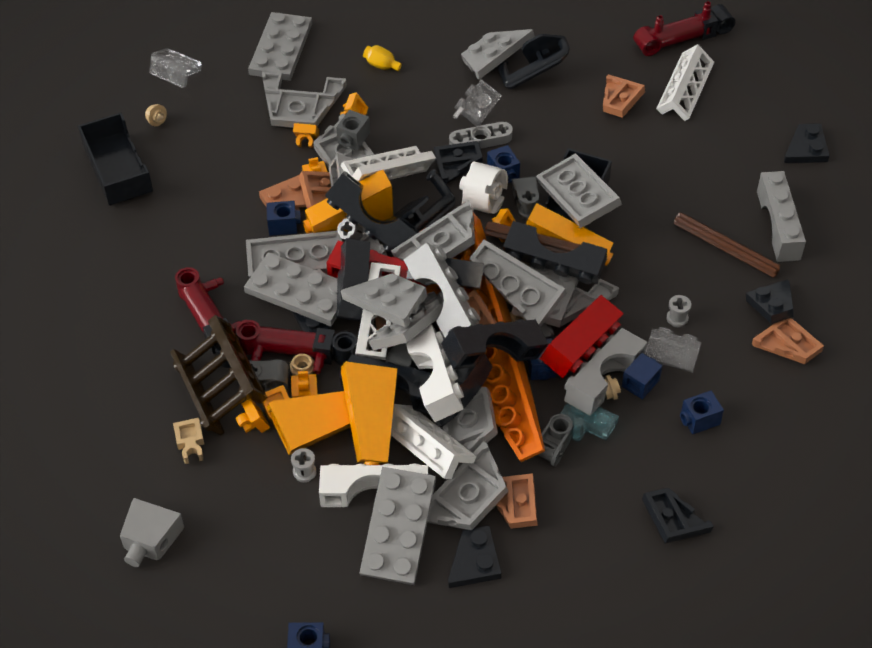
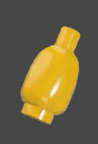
M368 45L364 50L363 57L366 58L370 65L382 70L392 68L399 71L401 69L402 63L395 61L393 54L389 50L379 45L372 47Z

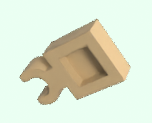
M199 418L173 423L178 450L183 449L182 456L185 464H189L188 457L193 453L198 455L199 461H202L203 452L199 445H204Z

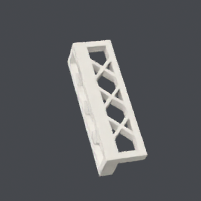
M698 44L681 54L656 108L661 114L673 109L684 121L690 118L714 64V61ZM700 59L706 64L705 67L701 66ZM693 72L697 73L698 81H695ZM687 86H690L692 96H689ZM681 100L684 101L686 109L679 104Z
M417 146L344 161L341 167L343 171L349 173L357 181H361L381 170H384L388 179L391 180L426 172L436 157L432 151L420 153ZM351 167H356V171L353 172Z
M371 262L368 281L382 277V271L392 272L400 276L401 266ZM363 309L355 355L386 360L388 347L382 348L381 352L369 350V341L377 336L376 331L378 330L375 329L373 324L374 318L378 315ZM385 319V320H386V325H385V326H388V325L390 326V325L392 324V322L389 321V320H387V319Z
M394 404L391 436L442 478L452 479L458 463H474L477 456L421 412L414 411L410 405Z

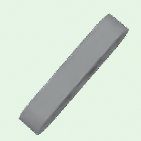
M497 122L456 130L449 135V145L478 141L481 149L506 144L512 140L513 128L507 122ZM477 135H485L486 138H485V139H477L475 136H477Z

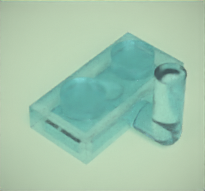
M568 403L561 412V414L569 416L573 422L572 438L575 441H580L586 432L607 440L618 423L619 418L618 415L601 407H598L589 416Z

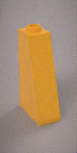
M381 170L359 182L364 185L362 203L365 210L372 217L384 221L393 216L392 185L384 170ZM327 198L305 210L306 220H303L305 232L307 234L336 231L339 223L346 219L347 213L340 208L339 210L334 209L327 203Z
M536 203L525 223L526 225L536 227L538 234L577 244L586 242L606 248L607 260L605 266L609 264L613 253L610 252L613 242L584 227L580 228L573 221Z
M345 361L341 366V375L357 463H364L366 465L386 464L389 458L397 368Z
M344 391L275 400L269 402L267 406V411L288 455H291L300 448L311 446L351 427Z

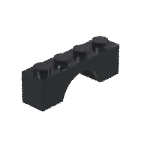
M344 171L325 195L330 206L336 210L342 209L347 213L346 218L355 225H358V223L366 229L364 232L373 240L378 238L385 244L383 247L391 254L392 249L419 233L420 230L402 216L389 221H382L372 217L365 210L362 203L364 185Z
M516 221L512 222L503 245L504 252L519 261L530 263L536 269L543 270L546 268L552 270L555 274L562 277H567L568 275L575 277L585 284H591V282L598 284L607 260L606 248L583 242L579 247L567 253L552 252L540 243L536 227Z
M520 319L515 322L477 324L468 327L456 326L449 330L441 345L453 369L475 367L486 353L487 347L503 350L518 362L537 359L548 346V342L536 319L525 321Z
M353 354L350 356L348 362L397 368L396 389L403 390L410 396L414 411L429 414L424 406L419 388L429 379L432 373L420 371L413 367L395 365L387 361L374 360L367 356L361 357ZM340 375L339 379L342 385V389L344 391L342 375Z

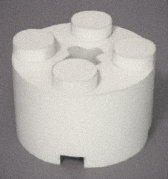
M475 161L472 162L467 176L461 178L459 185L460 190H463L462 204L469 201L473 210L492 214L497 213L505 198L501 194L503 189H507V171L499 167Z

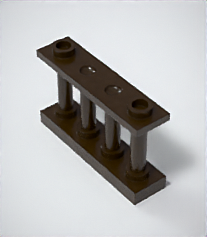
M214 315L208 320L212 331L207 339L187 355L175 349L170 351L174 360L173 366L181 374L199 412L201 425L207 431H213L222 435L225 432L219 421L245 399H251L261 404L268 397L230 323ZM219 343L221 347L220 354L196 372L192 363L215 344ZM228 361L231 367L229 369L230 372L205 391L201 382ZM237 380L240 385L239 391L214 411L210 401Z

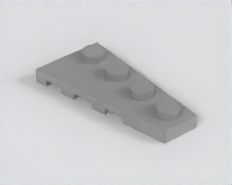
M485 239L470 257L472 262L484 263L483 276L525 320L536 319L539 327L543 325L566 293L565 288Z

